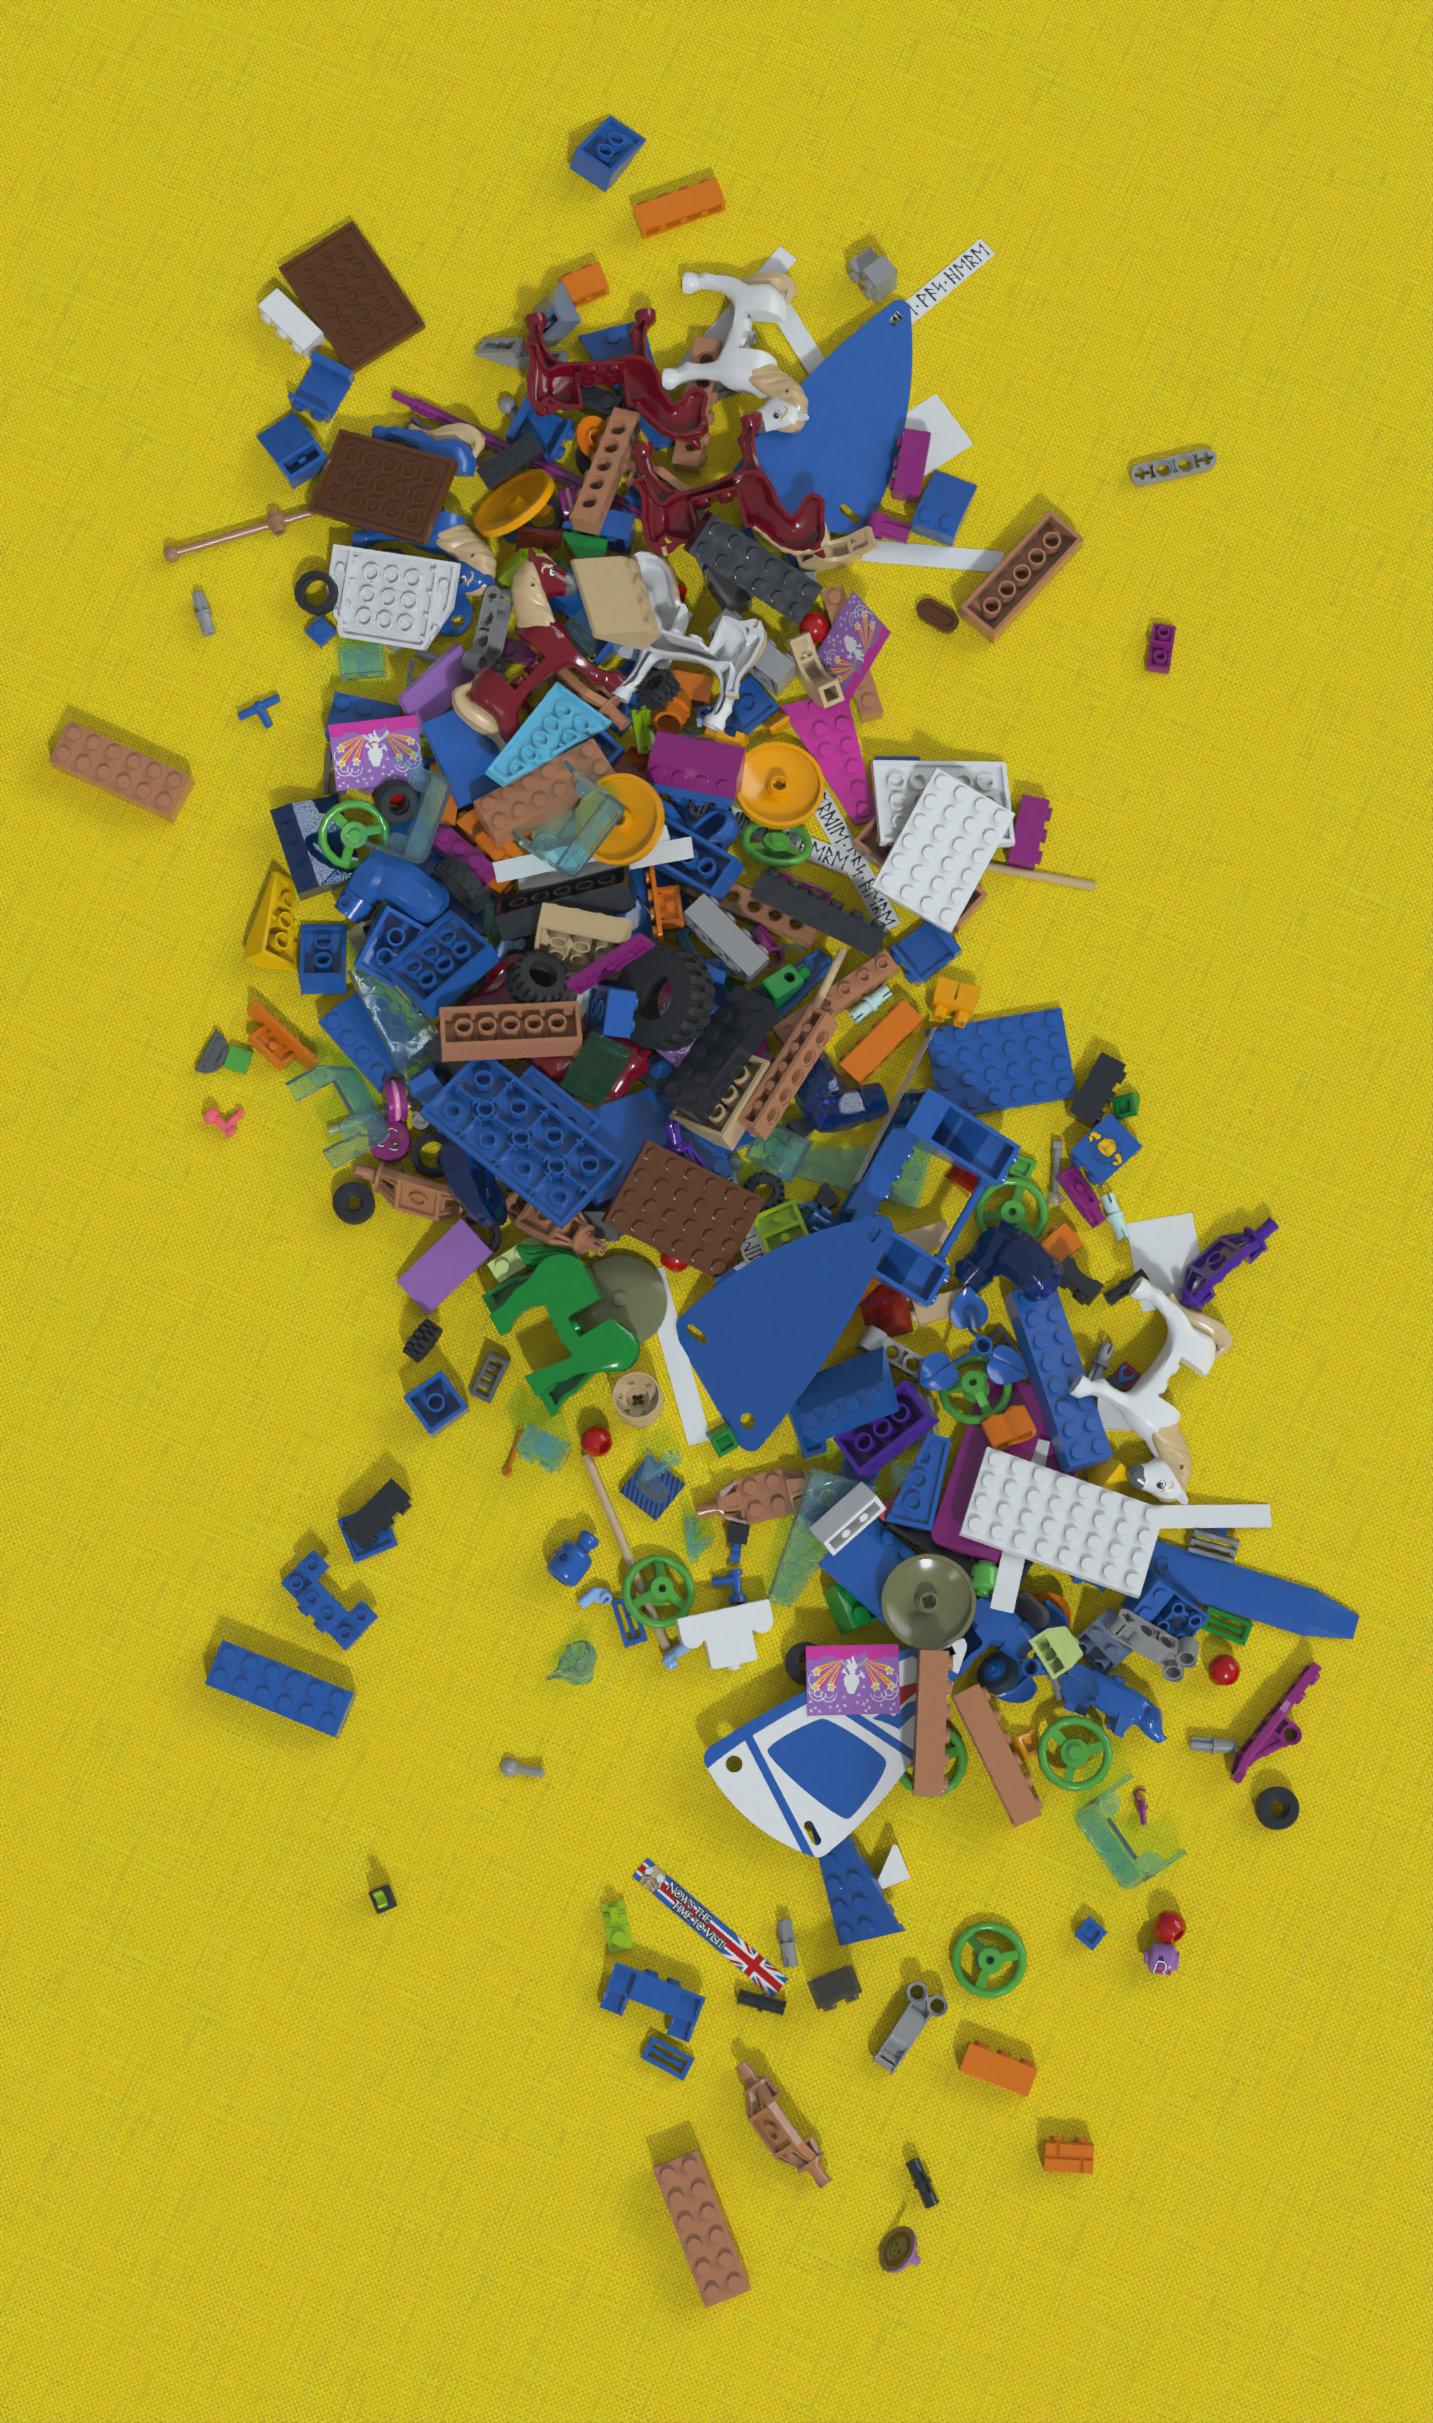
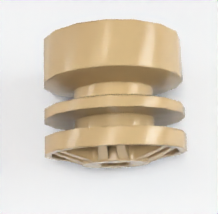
M631 1372L617 1381L613 1389L612 1400L621 1420L632 1427L643 1428L653 1424L660 1417L664 1404L663 1396L656 1380L644 1372ZM642 1398L644 1404L635 1406L634 1400Z

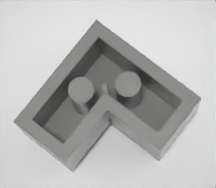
M869 247L849 262L848 276L854 283H858L861 286V291L867 300L871 299L874 304H877L896 290L897 270L885 255L878 258Z

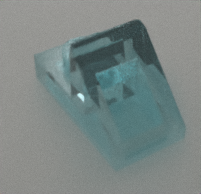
M647 1448L640 1479L643 1486L683 1462L679 1452L673 1453L669 1451L660 1457L661 1461L657 1463Z
M694 1515L684 1516L689 1564L695 1565L715 1540V1537L697 1539L696 1535H701L699 1521H695Z

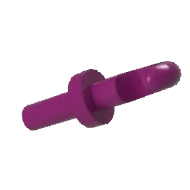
M1139 1788L1135 1790L1133 1795L1135 1801L1139 1803L1136 1806V1810L1140 1811L1141 1825H1147L1145 1810H1148V1805H1145V1801L1138 1799L1136 1796L1139 1791L1146 1793V1790Z

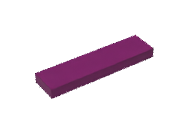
M639 932L566 980V985L569 989L581 995L653 948L654 945L651 939Z

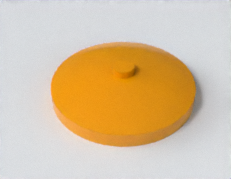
M543 469L528 470L510 478L492 491L481 503L474 516L476 529L484 537H498L519 528L533 518L548 502L554 490L553 479Z
M785 742L761 744L746 753L742 788L736 797L737 804L748 818L761 826L771 829L797 827L808 821L817 812L822 802L825 789L823 773L816 760L808 752L796 745Z
M617 773L603 777L586 791L580 801L576 815L578 838L587 853L602 863L612 866H626L636 863L654 849L661 837L665 820L663 803L654 787L635 775Z

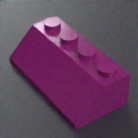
M658 730L649 757L646 781L735 799L742 788L747 747Z

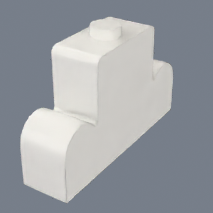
M769 1599L674 1619L678 1639L684 1647L697 1648L703 1643L708 1667L710 1669L727 1667V1671L741 1668V1663L755 1661L757 1659V1652L752 1631L765 1633L773 1625V1615Z

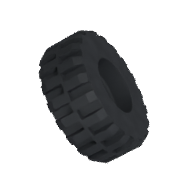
M655 945L624 966L622 969L623 973L618 978L616 985L618 988L637 992L636 996L638 997V1006L633 1013L635 1028L629 1038L631 1041L645 1048L661 1051H678L683 1047L691 1045L695 1038L698 1039L703 1034V1029L709 1025L711 1013L714 1011L715 988L712 984V975L707 971V965L703 960L699 959L698 955L682 948ZM669 980L672 989L671 1002L667 1011L661 1016L658 1010V996L662 986Z

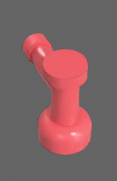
M215 1106L212 1107L203 1117V1121L207 1124L214 1123L225 1133V1137L230 1139L236 1133L237 1128L235 1125L245 1115L244 1112L237 1109L235 1114L225 1122L219 1116L220 1111Z

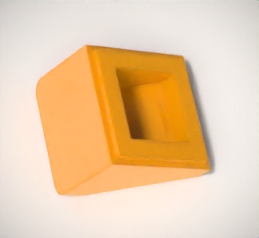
M779 712L765 721L763 726L769 735L774 737L789 727L790 718L788 715Z
M1033 1729L1012 1739V1743L1009 1744L1012 1753L1017 1752L1021 1761H1024L1037 1754L1039 1740Z

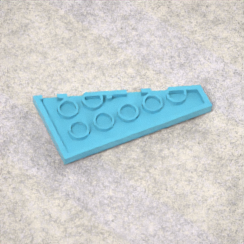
M556 682L493 761L485 774L502 787H505L608 728L612 722L559 682Z

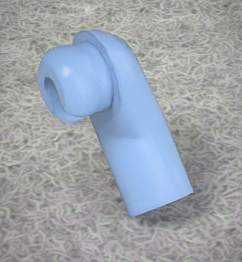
M524 938L517 941L501 940L496 949L499 959L503 960L509 950H522L525 948L526 940Z
M592 1587L577 1601L586 1609L593 1602L609 1604L613 1596L611 1591L606 1588Z
M678 1643L663 1656L662 1664L666 1666L667 1670L675 1669L678 1666L676 1659L690 1651L691 1648L684 1647L681 1643Z

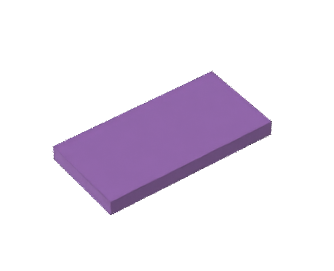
M454 644L396 697L405 716L417 715L419 734L423 732L420 724L444 713L452 705V691L460 685L471 682L475 676L473 672L466 671L462 667L461 659L464 651L460 644Z
M461 1218L397 1282L425 1314L430 1315L494 1251L464 1218Z

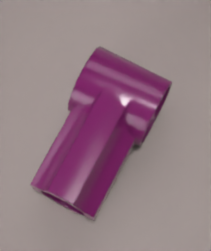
M870 511L866 526L872 527L876 539L885 538L902 544L907 543L911 529L910 524L889 519V516Z
M762 924L749 931L752 936L751 940L757 946L761 944L768 953L771 951L777 953V962L773 964L769 961L768 968L781 966L785 961V953L776 945Z

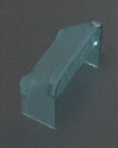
M390 756L389 761L410 768L408 783L412 789L422 792L418 807L412 818L407 835L396 832L391 833L386 837L383 846L364 839H360L359 843L419 864L424 862L429 855L452 791V783L446 776Z
M565 760L563 764L578 778L574 784V791L583 800L557 836L543 831L538 833L532 841H529L514 830L511 835L522 848L563 875L575 877L582 871L623 816L624 806L619 799L596 780Z
M317 1065L286 1082V1085L296 1102L331 1083L337 1089L351 1116L343 1120L339 1125V1134L343 1140L323 1150L331 1167L335 1169L386 1141L390 1136V1128L360 1073L354 1066Z
M1132 1773L1127 1774L1081 1806L1075 1813L1076 1824L1116 1882L1124 1889L1137 1887L1187 1853L1185 1849H1180L1165 1861H1163L1159 1854L1153 1851L1145 1852L1137 1857L1110 1818L1121 1807V1800L1115 1790L1134 1777Z

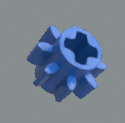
M823 1206L818 1210L813 1208L805 1221L809 1225L808 1231L815 1233L832 1227L834 1224V1220L831 1218L832 1212Z

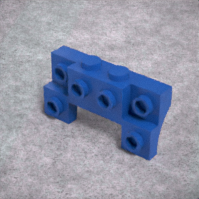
M312 1550L281 1584L299 1603L297 1608L306 1617L310 1614L316 1620L313 1625L322 1634L325 1631L329 1633L345 1651H348L379 1617L363 1600L348 1612L318 1581L330 1566L315 1550Z
M616 1962L600 2008L622 2016L628 1999L673 2016L667 2035L689 2043L706 1997L680 1987L681 1982L667 1977L666 1981L657 1978L659 1973L645 1968L644 1972Z

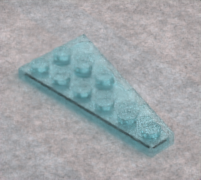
M871 1146L789 1150L783 1174L820 1184L827 1182L831 1187L850 1192L854 1185L852 1183ZM913 1146L914 1153L912 1157L902 1165V1174L897 1181H893L889 1188L891 1189L890 1195L885 1201L917 1210L932 1154Z

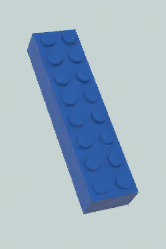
M1054 1280L1011 1291L1004 1298V1302L1061 1473L1066 1474L1106 1463L1113 1457L1093 1395L1078 1399L1068 1393L1074 1380L1079 1375L1083 1374L1086 1376Z

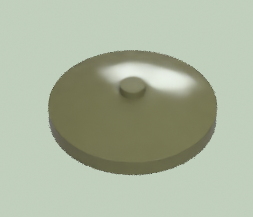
M612 1256L592 1265L590 1269L605 1299L577 1315L585 1332H589L610 1318H616L637 1335L640 1344L649 1340L661 1327L667 1312V1293L659 1274L646 1262L630 1256Z
M921 1554L902 1561L890 1572L881 1592V1611L887 1627L901 1642L917 1649H940L956 1642L969 1629L976 1611V1593L971 1585L970 1577L956 1562L941 1555Z

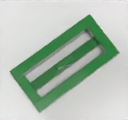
M1208 1606L1206 1613L1209 1616L1211 1613L1245 1626L1246 1630L1243 1631L1211 1617L1208 1618L1200 1629L1245 1646L1253 1624ZM1207 1623H1212L1214 1625H1217L1219 1627L1242 1635L1243 1638L1239 1639L1237 1637H1234L1232 1635L1207 1626Z

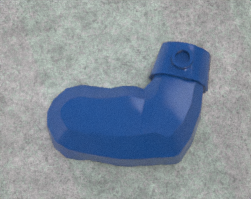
M373 850L353 871L334 907L358 924L365 922L375 911V906L383 902L425 927L433 924L445 914L449 906L450 893L445 883L430 875L417 864L380 850Z
M976 1595L974 1619L969 1629L962 1636L966 1641L967 1649L957 1677L963 1675L974 1658L982 1654L991 1644L999 1646L1001 1652L1019 1664L1033 1649L1029 1640L1037 1636V1632L1026 1620L1023 1622L1015 1612L1009 1613L990 1608L991 1595L989 1597ZM952 1645L942 1650L949 1651V1656L956 1654Z

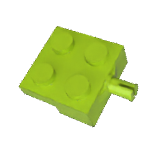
M795 1199L759 1213L754 1221L766 1254L796 1239L809 1235Z

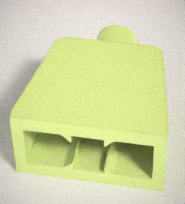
M1065 1626L1048 1628L1029 1640L1052 1679L1057 1678L1072 1668L1083 1656L1078 1639L1072 1636Z

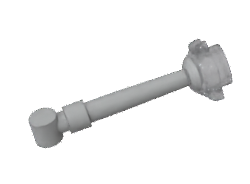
M1053 1140L1052 1191L1044 1195L1047 1205L1053 1207L1061 1206V1203L1066 1201V1198L1058 1192L1059 1183L1055 1178L1060 1172L1062 1140Z

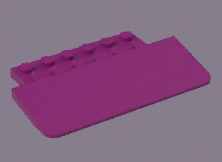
M988 1378L987 1382L990 1392L986 1399L991 1409H993L1002 1397L1003 1385L996 1384ZM1018 1381L1012 1383V1396L1007 1408L1013 1405H1024L1036 1427V1435L1027 1441L1014 1444L1002 1452L1031 1462L1038 1440L1050 1441L1045 1467L1061 1472L1033 1386ZM975 1403L971 1415H982L983 1413L978 1403ZM968 1424L931 1531V1537L934 1543L939 1546L997 1563L1002 1550L959 1535L985 1449L990 1447L982 1431L981 1424ZM1077 1471L1066 1473V1475L1075 1477Z

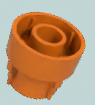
M678 691L677 697H673L674 700L672 702H667V706L664 707L662 705L661 709L657 710L656 708L655 711H652V724H654L657 731L661 730L676 734L682 731L683 726L688 723L692 711V701L686 693Z

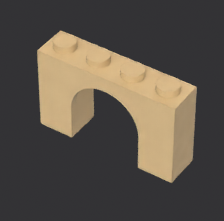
M945 1220L899 1235L930 1253L940 1250L949 1234V1230ZM967 1287L939 1294L935 1303L929 1305L928 1308L921 1307L911 1301L913 1309H910L909 1312L912 1322H917L920 1328L950 1319V1308L954 1299Z

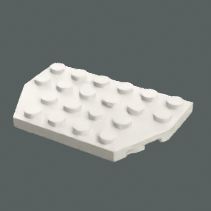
M333 544L329 576L338 586L339 595L333 614L338 622L337 628L340 637L426 651L454 610L461 564Z

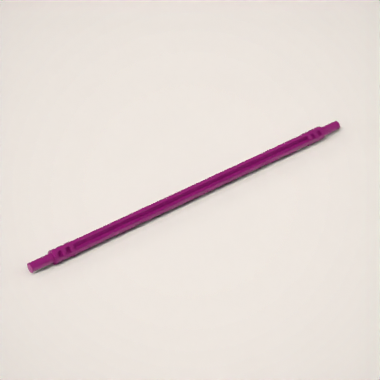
M396 390L392 393V399L409 406L410 410L443 426L464 423L475 427L485 436V446L497 452H502L512 445L416 397L413 399ZM542 458L528 466L532 469H543L548 472L551 478L568 486L576 485L577 490L582 488L584 484V478ZM615 494L611 507L617 510H628L635 514L636 519L641 521L642 508L624 502L625 498Z

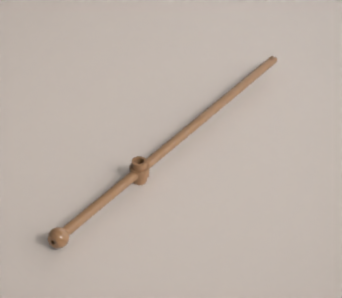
M501 452L476 458V468L482 466ZM278 509L271 510L267 513V521L177 548L176 546L168 545L163 550L167 562L174 563L178 561L179 556L269 529L273 532V535L280 536L286 532V524L316 515L310 514L307 509L285 516Z

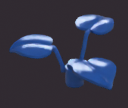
M971 1287L961 1291L954 1299L950 1308V1319L954 1327L957 1329L968 1327L969 1333L975 1337L969 1344L970 1351L951 1362L948 1356L941 1352L927 1355L922 1361L919 1378L920 1385L925 1389L942 1391L952 1387L959 1377L958 1371L953 1365L971 1355L981 1357L987 1354V1358L990 1361L986 1365V1372L989 1378L996 1384L1008 1385L1028 1377L1026 1366L1014 1349L1009 1346L1000 1345L995 1347L992 1353V1341L972 1329L982 1327L988 1320L989 1314L985 1302Z
M1045 1600L1042 1604L1049 1612V1622L1044 1628L1034 1629L1037 1634L1048 1628L1061 1626L1068 1628V1620L1065 1614L1051 1601ZM1037 1653L1033 1654V1658H1027L1022 1664H1017L1019 1675L1016 1683L1008 1691L995 1694L997 1698L1010 1703H1023L1034 1697L1037 1685L1031 1678L1050 1675ZM1075 1664L1068 1670V1675L1063 1673L1058 1676L1065 1678L1061 1684V1692L1068 1702L1081 1705L1098 1698V1681L1094 1673L1087 1666Z

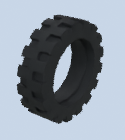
M448 856L436 867V873L440 877V881L446 884L452 897L458 900L460 905L465 906L468 911H472L474 914L478 913L490 902V896L479 878L475 877L473 871L468 869L458 858Z

